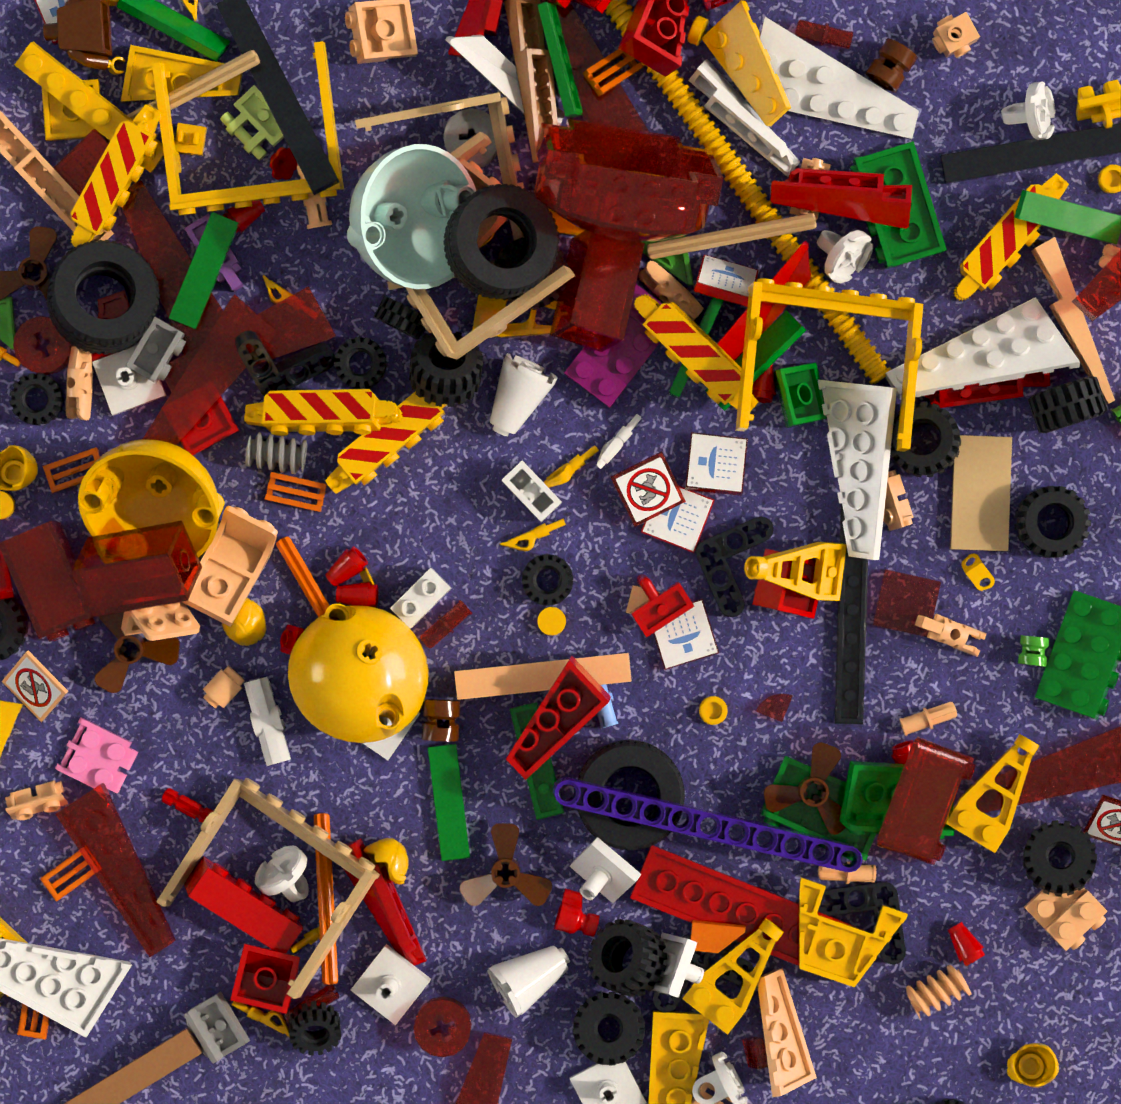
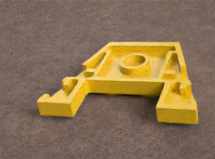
M801 877L799 881V968L855 987L876 960L880 951L891 940L899 926L907 919L908 914L882 905L873 932H867L820 916L817 912L826 886Z

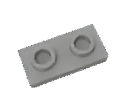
M154 317L126 366L154 383H157L159 379L164 381L172 368L168 364L173 354L179 356L186 344V341L183 340L185 334Z
M221 991L194 1006L184 1014L189 1030L196 1035L201 1044L203 1054L213 1064L250 1041Z

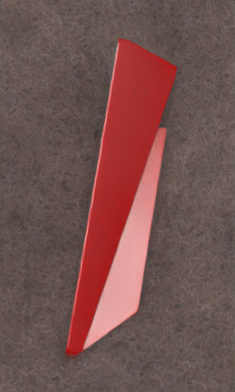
M797 168L790 172L789 179L783 182L775 180L771 182V202L907 229L910 220L912 185L883 186L884 174Z
M362 838L346 844L352 849L350 854L358 859L364 857L371 861L369 856L363 851L366 847ZM374 863V870L380 876L378 879H375L364 896L363 901L397 953L414 966L427 961L396 888L389 879L385 863ZM344 869L353 885L356 886L360 879Z

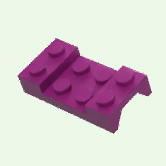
M634 282L564 372V375L582 386L609 409L660 343V341L657 344L654 343L644 333L646 328L642 324L646 319L639 313V310L634 308V300L641 295H648L649 293Z

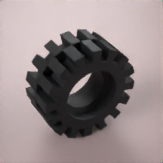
M387 296L383 297L374 314V317L381 322L417 340H420L425 330L421 322L422 314Z
M359 336L354 339H348L343 345H340L338 352L335 354L334 367L336 368V373L350 387L356 389L371 388V386L379 383V380L385 374L384 372L387 367L386 356L382 348L370 338H361ZM364 352L370 356L372 365L368 372L356 374L351 370L349 362L355 353Z
M30 373L28 376L20 377V381L13 384L14 389L10 391L9 395L11 396L9 402L10 406L13 407V413L20 420L33 425L50 423L49 421L55 420L58 417L57 414L62 411L63 408L61 406L64 403L63 391L58 386V383L51 377L40 373ZM40 388L47 394V404L41 410H32L27 405L26 397L32 389Z
M543 554L537 556L526 565L523 571L522 585L524 591L537 604L546 606L558 604L572 590V570L566 561L556 555ZM543 569H552L559 576V584L552 591H543L537 585V575Z
M312 1001L309 1007L306 1003L301 1004L302 1010L296 1007L294 1014H290V1021H288L290 1043H293V1048L295 1050L299 1048V1052L302 1054L308 1050V1055L314 1056V1051H318V1055H322L324 1049L327 1052L332 1051V1045L336 1047L339 1044L338 1040H341V1025L338 1011H334V1007L331 1005L326 1008L325 1002H321L320 1006H316V1001ZM316 1025L325 1027L319 1031L305 1030L310 1026Z

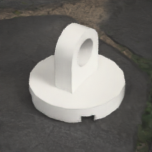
M1043 81L1034 82L1029 85L1025 102L1012 104L1001 110L1005 124L1027 123L1030 133L1037 140L1050 138L1055 126L1050 125V118H1055L1054 99L1048 86H1045Z
M860 230L852 231L844 237L831 231H822L817 240V245L828 254L825 262L827 277L833 282L843 283L853 278L851 274L855 270L859 273L871 257L873 251V244L870 242L872 240L871 237Z
M294 845L276 850L271 855L273 859L268 864L264 861L257 870L255 876L256 886L263 894L268 896L282 892L291 902L305 899L309 892L307 880L302 874L307 864L306 855Z
M722 1051L712 1056L716 1070L699 1078L694 1083L693 1097L700 1104H715L727 1097L730 1098L733 1104H747L748 1098L746 1096L741 1097V1094L744 1093L743 1084L733 1064L730 1061L725 1063L724 1059L727 1058V1055ZM705 1082L714 1086L715 1094L711 1099H705L700 1095V1087Z

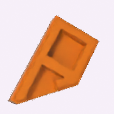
M693 920L691 940L697 942L695 951L719 953L745 933L746 927L745 925Z

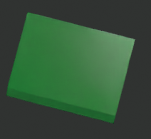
M816 363L783 368L774 372L786 428L827 419V415L823 414L822 405L825 403L823 392L819 390L818 386L820 376Z

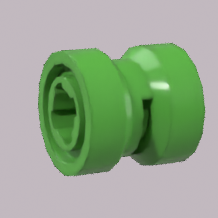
M1021 635L1020 645L1022 646V653L1018 655V664L1046 667L1047 657L1045 656V649L1049 646V638Z

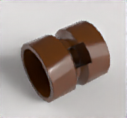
M887 38L878 52L880 58L873 60L865 74L881 87L896 93L905 79L903 73L911 70L918 57L903 44Z
M424 699L423 716L427 718V721L422 724V740H459V725L455 723V719L460 714V701ZM437 719L445 720L444 727H437Z

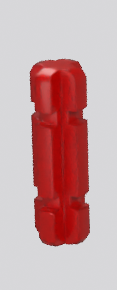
M171 788L166 789L161 799L163 803L169 806L174 805V809L193 819L197 817L201 823L204 822L210 813L214 812L207 807L204 809L202 804L183 794L181 796L178 795L179 792Z

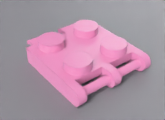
M80 717L78 721L80 726L73 740L68 741L66 746L69 748L61 764L57 763L55 769L104 794H107L108 790L118 793L127 776L118 770L120 767L130 770L138 751L130 748L132 742ZM87 727L85 733H84L83 736H82V739H81L80 743L77 744V742H78V740H79V738H80V736H81V734H82L84 728ZM73 750H76L72 759L69 762L68 767H66Z

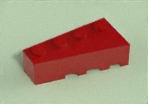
M638 0L618 49L665 77L677 70L682 65V56L680 54L681 47L685 43L686 33L684 32V25L690 7L687 6L688 0Z
M572 655L506 758L525 780L606 706L611 699V696Z
M204 856L184 883L188 897L274 951L287 953L303 930L301 922L298 921L300 916L288 908L282 910L275 905L277 902L273 898L263 893L260 895L252 889L253 886L241 878H235L223 866L213 863Z

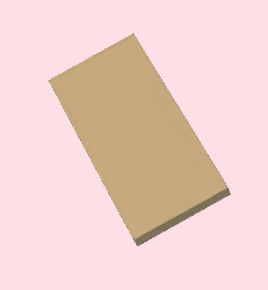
M960 435V453L958 458L955 457L953 460L950 549L1008 551L1012 437Z

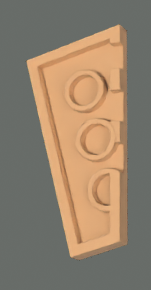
M783 968L762 975L757 984L772 1097L782 1096L816 1078Z

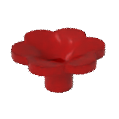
M281 147L271 156L269 166L272 169L273 178L288 180L292 177L293 171L297 169L298 164L290 147L287 149Z

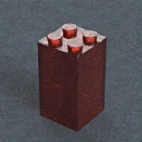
M598 224L592 225L572 238L566 261L568 262V268L573 271L575 276L564 283L566 288L559 294L560 297L557 300L550 335L600 352L623 341L645 243L637 241L633 235L617 234L611 232L608 227Z
M181 520L88 537L72 568V577L82 591L85 605L89 606L93 617L188 601L201 572L202 565Z
M49 521L0 542V550L39 639H48L49 642L57 641L69 636L68 630L74 628L75 631L83 630L96 624L94 619L99 617V611L60 522Z

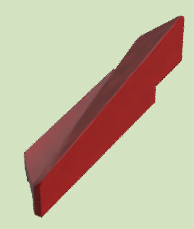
M469 0L454 37L485 36V34L496 36L504 0ZM450 46L449 55L464 58Z
M807 241L801 244L773 277L774 284L785 285L787 282H796L803 284L804 287L812 278L808 253L809 243ZM761 301L759 317L763 319L762 333L772 325L788 305ZM747 309L717 343L734 361L743 353Z
M1036 372L1025 374L1024 378L980 386L979 383L970 384L958 390H953V388L937 390L934 394L925 395V397L929 399L931 404H937L940 408L1024 397L1023 387L1050 386V373Z

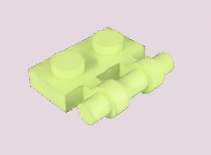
M253 85L233 104L241 113L234 118L229 112H226L220 120L226 125V131L231 136L235 135L245 145L243 148L246 152L253 154L260 161L267 154L260 146L261 143L266 139L275 147L284 136L262 93ZM247 121L259 131L253 137L243 128Z

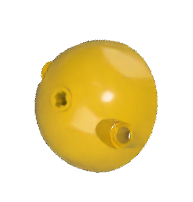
M149 439L129 441L103 454L85 474L78 493L79 511L84 525L91 536L104 549L119 559L150 569L176 568L199 558L213 542L219 517L225 504L222 496L217 493L208 471L192 454L172 443Z
M342 604L330 605L326 609L325 614L313 621L299 636L291 651L288 663L290 691L301 713L320 731L347 742H376L389 738L403 730L419 713L428 687L429 670L427 658L416 635L395 615L375 607L345 606ZM330 617H337V618H339L341 621L330 620L329 618H330ZM379 718H388L391 721L392 725H383L380 722Z

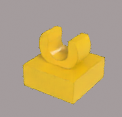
M178 123L175 137L176 151L183 154L203 156L207 128Z

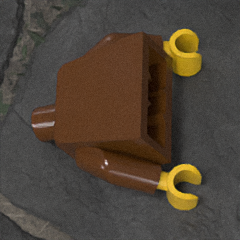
M67 0L63 7L57 9V23L43 25L45 40H58L59 48L67 52L69 58L75 62L93 69L106 70L108 68L109 72L113 75L124 73V71H118L114 68V62H125L124 58L115 57L109 60L107 57L112 56L109 6L117 5L119 0Z

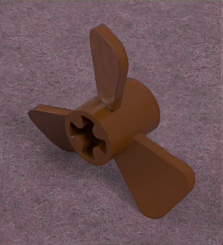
M41 226L31 229L29 233L30 257L20 263L18 271H0V301L23 286L32 291L40 290L47 300L50 275L44 262L57 240V233L54 229ZM34 267L40 268L41 279L37 280V282L26 277L27 271L32 273Z
M113 602L99 611L100 620L118 639L114 646L116 657L101 669L94 678L95 683L99 687L110 693H117L122 689L129 664H133L142 657H146L166 665H173L178 661L180 641L177 637L145 641L139 634L125 636L121 630L125 606L121 602ZM127 640L137 644L139 649L137 653L133 652L130 656L126 655L124 652L127 650V647L123 646L124 642Z
M823 742L814 744L812 747L810 776L803 778L798 786L777 784L766 786L764 789L766 808L771 812H777L802 800L809 806L817 807L829 833L833 835L841 833L846 828L839 821L842 807L828 798L829 788L824 782L840 761V750ZM813 782L817 784L816 788L821 790L820 796L813 795L812 799L807 798L806 788Z
M497 823L493 825L491 835L498 859L494 862L491 873L464 880L460 884V892L469 905L477 906L497 885L502 888L514 885L533 905H543L552 890V882L545 877L520 872V866L513 858L519 836V828L513 823ZM503 864H508L509 870H514V876H510L509 879H503L502 876H498V870H502Z

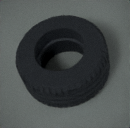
M512 184L490 185L468 196L451 214L444 233L445 258L448 260L447 264L448 266L450 265V270L454 273L455 278H458V281L463 283L465 288H469V291L490 299L512 298L534 288L550 273L549 271L552 270L553 264L556 262L555 258L558 256V244L560 243L558 238L559 232L557 231L558 226L555 224L556 220L553 218L552 212L548 210L549 207L537 195L535 196L533 192ZM494 215L506 217L520 228L525 239L526 249L524 258L519 264L507 269L500 268L491 264L481 254L477 244V229L486 218Z
M93 240L72 248L55 266L47 292L48 313L57 332L67 342H70L72 346L75 345L78 349H83V351H89L93 354L94 352L97 354L104 353V355L108 353L114 354L115 352L126 350L129 346L132 347L135 343L139 342L140 338L142 339L144 333L150 327L158 309L160 291L153 268L150 267L151 265L146 262V259L139 252H135V249L129 248L130 246L128 245L124 246L120 242L116 243V241ZM97 275L108 276L117 280L129 294L130 304L128 310L122 316L114 319H99L89 315L81 308L76 299V289L79 283L88 277Z
M640 740L615 741L598 749L585 762L577 779L604 786L607 779L616 771L623 768H637L652 778L657 789L658 799L684 805V784L677 766L661 749ZM593 791L587 797L588 804L593 806L598 805L602 801V793L599 791ZM655 805L645 818H655L658 814V806ZM577 809L587 830L595 838L598 837L606 845L615 849L629 851L645 849L662 841L672 832ZM677 811L673 814L672 822L674 825H677L683 811Z

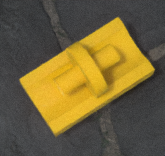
M1113 80L1103 84L1104 94L1095 96L1091 86L1079 88L1077 92V120L1081 121L1092 118L1093 123L1102 121L1105 129L1112 128V119L1121 117V85L1119 81Z

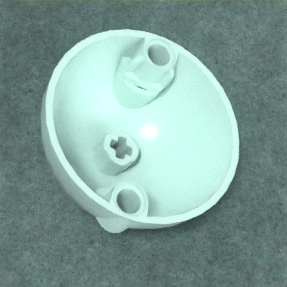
M414 144L394 149L369 166L355 186L349 210L348 242L357 248L363 260L387 281L412 289H429L440 286L454 277V273L450 270V265L448 266L447 264L448 260L445 258L446 252H444L445 245L443 241L445 240L444 233L447 222L458 205L476 192L475 185L459 160L439 147L427 144Z

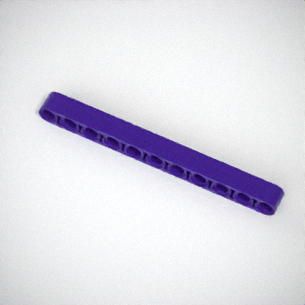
M569 777L558 779L553 786L555 799L561 805L844 872H854L862 864L861 852L853 845ZM565 784H570L574 787V794L568 799H563L559 796V790ZM593 791H599L602 793V801L595 806L588 804V795ZM620 798H628L630 800V807L625 812H619L615 808L616 802ZM650 804H655L658 806L657 816L652 819L645 818L644 809ZM677 811H684L687 815L686 821L682 825H674L672 822L673 814ZM707 817L713 818V829L708 832L701 831L700 824L702 820ZM734 824H740L742 826V834L738 838H730L728 835L729 828ZM762 831H769V842L765 845L757 844V835ZM791 837L797 838V848L794 851L787 852L785 850L786 840ZM818 844H824L826 847L825 854L820 858H814V847ZM845 851H852L854 854L852 862L843 865L840 861L841 855Z

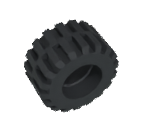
M456 331V333H453L457 341L463 338L461 332ZM433 332L432 335L425 334L422 336L421 341L417 340L411 352L409 380L411 381L410 386L412 390H416L415 394L419 398L424 397L425 402L429 404L434 402L439 407H442V404L454 407L455 403L462 405L466 402V399L471 400L474 397V393L478 392L481 382L483 355L479 351L480 347L477 345L456 360L448 356L444 357L435 345L437 339ZM438 367H449L453 370H444Z
M1094 376L1081 378L1039 392L1028 399L1039 433H1049L1103 415L1108 410L1098 379Z
M921 402V405H915L914 403L912 430L917 426L927 424L936 427L941 434L939 447L928 455H916L910 449L905 452L896 451L900 411L898 412L899 415L897 418L894 417L890 454L899 467L908 474H914L916 477H922V475L934 477L933 474L938 472L942 474L945 472V468L951 467L954 464L953 460L955 457L958 458L960 453V431L954 418L945 408L942 409L934 403L932 405H929L927 402Z
M1047 486L1030 492L1025 500L1020 502L1018 505L1020 508L1015 513L1017 523L1014 526L1015 530H1018L1019 535L1017 537L1019 541L1025 544L1024 547L1028 551L1031 550L1035 555L1045 558L1063 557L1074 553L1075 549L1080 548L1084 544L1083 540L1090 533L1087 532L1088 527L1091 526V520H1088L1090 511L1089 508H1085L1083 498H1079L1075 491L1067 490L1063 486ZM1048 505L1059 506L1064 510L1068 518L1066 532L1057 539L1046 538L1041 534L1037 526L1039 512Z
M618 919L615 920V923H607L605 930L600 929L596 933L598 938L596 940L593 939L591 942L593 949L592 951L589 950L588 957L591 958L588 965L589 969L594 970L591 974L593 979L598 980V984L601 987L629 997L645 995V990L651 991L655 988L654 983H659L662 979L660 976L661 971L665 972L666 970L664 960H667V953L663 952L666 948L665 943L660 940L661 936L657 932L634 921ZM632 946V960L627 968L623 970V957Z

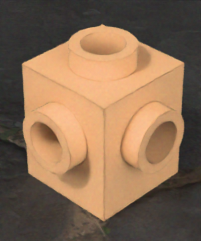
M965 12L956 18L949 15L937 22L938 27L933 32L934 38H932L936 50L940 54L943 52L946 58L953 54L958 58L971 50L969 46L977 42L980 35L969 15Z

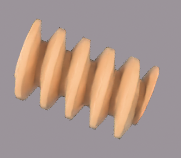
M949 964L947 965L948 975L938 970L937 980L928 975L926 977L927 985L920 980L916 981V991L910 985L906 986L907 996L919 1019L920 1011H923L928 1017L931 1016L930 1006H933L939 1012L941 1010L940 1001L950 1006V996L952 995L960 1001L961 990L969 996L972 995L959 969L956 970Z

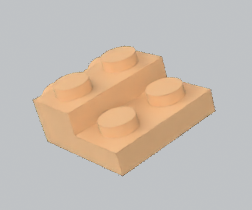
M409 0L355 2L348 8L349 11L345 13V24L348 29H352L354 39L350 41V53L352 57H357L358 64L383 62L391 58L413 57L418 54Z
M1085 888L1080 891L1076 890L1074 894L1067 896V893H1064L1061 897L1055 896V893L1049 892V895L1043 893L1044 889H1042L1024 906L1032 917L1066 951L1069 948L1072 950L1077 949L1085 941L1083 934L1090 928L1093 930L1098 929L1106 921L1103 915L1108 912Z

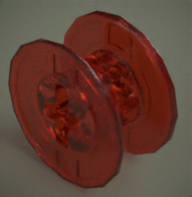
M39 316L30 318L19 327L14 337L13 347L16 358L22 366L37 374L50 375L58 373L69 364L72 345L57 332L50 317ZM42 335L43 340L50 341V344L47 345V350L50 354L48 357L45 351L38 350V347L42 345L38 337Z
M444 996L433 998L425 1003L417 1013L414 1024L415 1039L420 1047L430 1055L438 1057L452 1056L462 1050L469 1040L472 1026L470 1014L465 1006L454 998ZM439 1020H442L444 1024L452 1021L455 1023L448 1027L447 1033H443L442 1030L431 1031V1029L438 1027Z

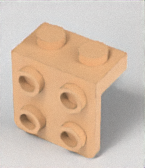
M170 594L127 601L125 603L121 630L125 636L143 633L147 640L154 641L199 633L200 625L186 604L179 601L180 595Z

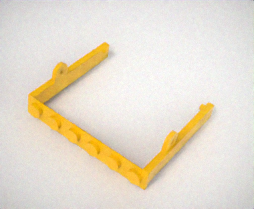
M321 41L314 42L315 53H313V59H316L329 162L340 182L320 192V198L337 196V190H343L344 186L325 42ZM152 63L158 111L161 112L159 122L170 210H178L179 215L196 214L195 208L206 207L207 212L224 210V204L235 203V208L252 207V201L263 200V205L281 203L280 197L291 196L292 201L309 199L308 194L313 192L306 179L181 194L179 173L182 170L179 152L175 149L166 78H170V72H165L164 63Z
M760 278L757 279V282L754 281L748 287L749 297L735 431H746L749 427V421L754 420V415L750 414L756 345L757 340L760 339L763 319L759 317L762 301L908 321L896 451L905 452L909 450L911 446L918 360L922 351V339L920 336L923 304L915 303V299L909 297H899L898 300L887 299V295L872 293L868 297L860 296L859 292L855 290H842L841 293L831 292V288L826 286H814L813 289L802 288L803 284L796 282L777 285L774 284L772 279Z

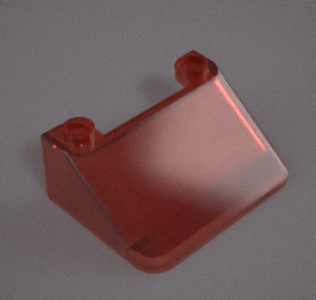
M917 737L912 744L879 832L877 846L931 865H935L936 860L940 861L946 846L941 844L939 840L961 780L967 779L970 781L976 767L973 764L974 758Z

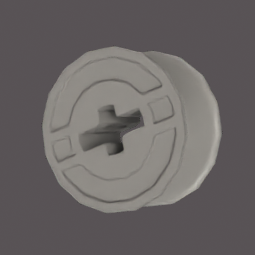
M479 109L461 110L452 116L445 126L443 139L446 150L451 153L468 141L460 140V138H468L469 133L472 132L475 135L482 132L488 135L492 143L485 147L487 151L484 154L478 152L467 162L473 161L479 167H485L497 155L490 115Z

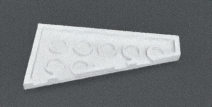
M767 17L764 18L760 41L763 48L767 49L771 59L769 61L774 74L778 75L791 108L788 111L910 139L913 138L919 110Z
M1035 297L920 355L915 397L934 394L937 390L953 388V390L963 389L965 385L979 383L980 386L1024 378L1025 374L1043 372V374L1054 372V369L1069 367V369L1079 368L1080 361ZM904 364L886 372V379L891 387L897 388L896 395L900 400Z
M818 380L819 390L823 392L825 403L822 405L823 414L827 415L829 432L827 437L834 476L838 478L840 493L837 494L839 504L843 505L845 517L843 528L848 556L879 560L897 388Z
M0 938V992L84 1037L88 1036L132 966L131 962Z

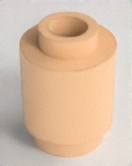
M227 666L224 670L221 669L203 688L206 692L203 698L214 708H217L219 705L225 708L242 689L241 685L245 680L230 666Z

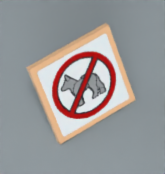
M29 650L25 652L2 680V683L40 722L50 714L68 692Z

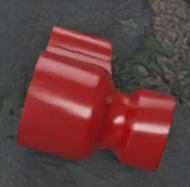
M565 888L554 929L570 934L580 930L584 935L594 937L600 915L593 913L584 914L582 912L581 893Z

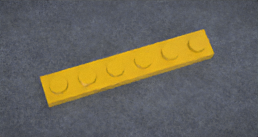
M34 41L30 42L14 64L108 140H111L121 122L132 120ZM157 139L155 141L158 143V146L150 158L146 156L141 165L150 173L154 171L164 157L163 145Z

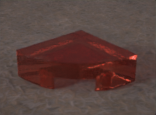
M779 693L767 699L765 698L756 708V712L782 722L793 696Z

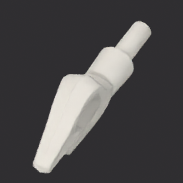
M636 414L626 427L622 426L616 436L603 446L596 464L598 468L601 469L606 463L608 464L618 453L623 443L633 434L631 431L642 419L641 416Z

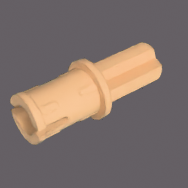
M948 702L930 709L925 707L922 712L900 718L899 721L904 735L907 736L910 733L928 727L931 730L933 725L956 718L957 710L953 702Z
M846 861L843 865L850 864V861ZM874 864L861 865L854 872H844L819 866L818 877L821 880L845 881V884L850 882L875 883L876 866Z

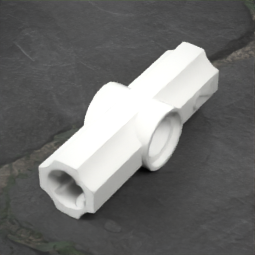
M264 677L244 683L252 711L250 713L252 726L256 737H259L266 765L269 766L290 760L291 757L283 732L285 726L283 719H280L282 714L279 706L275 703L269 678Z

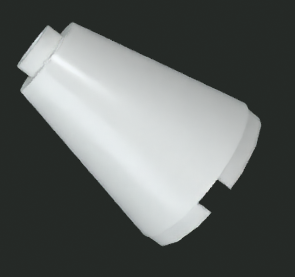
M507 353L503 360L490 423L494 425L493 430L503 436H508L509 433L516 434L555 385L557 377L553 373L549 377L544 375V368L520 356L515 355L512 360L511 355Z
M553 945L492 965L487 971L497 993L500 992L504 998L503 1003L511 1014L517 1018L523 1015L568 971L567 964L570 960L562 947L557 949Z

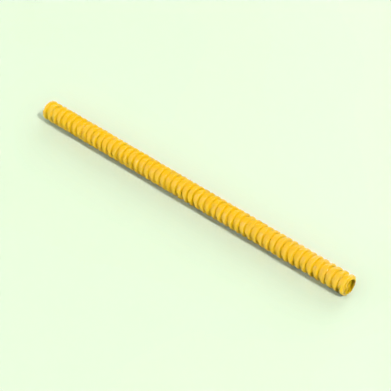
M612 0L607 6L605 14L612 17L610 21L617 24L616 29L622 31L621 36L623 37L633 12L631 10L633 7L626 4L627 0ZM648 67L647 72L653 74V81H658V88H663V95H668V102H673V109H678V116H683V123H688V130H693V137L700 140L698 144L705 147L703 151L705 153L708 152L710 154L709 159L715 161L714 166L721 169L719 173L726 176L724 180L731 183L729 187L736 190L734 194L741 197V204H746V211L750 210L751 218L755 217L757 220L755 223L782 219V215L778 216L776 213L778 211L777 208H772L771 200L767 201V194H762V187H757L755 184L757 180L750 177L752 173L745 170L747 166L745 164L742 165L740 163L741 158L735 156L736 151L729 148L731 144L724 141L726 137L719 134L721 130L714 127V121L709 120V113H704V106H699V99H694V92H689V85H684V78H679V71L675 70L665 77ZM792 233L766 238L767 240L771 239V246H776V253H781L783 256L781 260H786V262L801 246V244L797 243V236L793 237ZM812 258L809 259L812 278L803 288L813 289L814 286L829 287L828 284L830 282L823 279L824 274L817 271L819 267L812 264L814 262ZM817 309L819 312L822 311L824 313L822 316L824 319L829 320V327H834V334H839V341H844V348H849V355H854V362H859L861 365L859 369H864L866 372L864 376H869L871 379L869 383L871 385L886 377V372L892 369L885 366L887 362L880 359L881 354L875 352V345H870V338H865V331H860V324H855L854 316L850 317L849 313Z

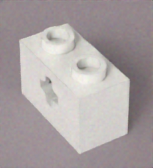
M523 461L502 479V482L540 522H543L562 503Z
M430 568L390 609L411 629L452 588Z

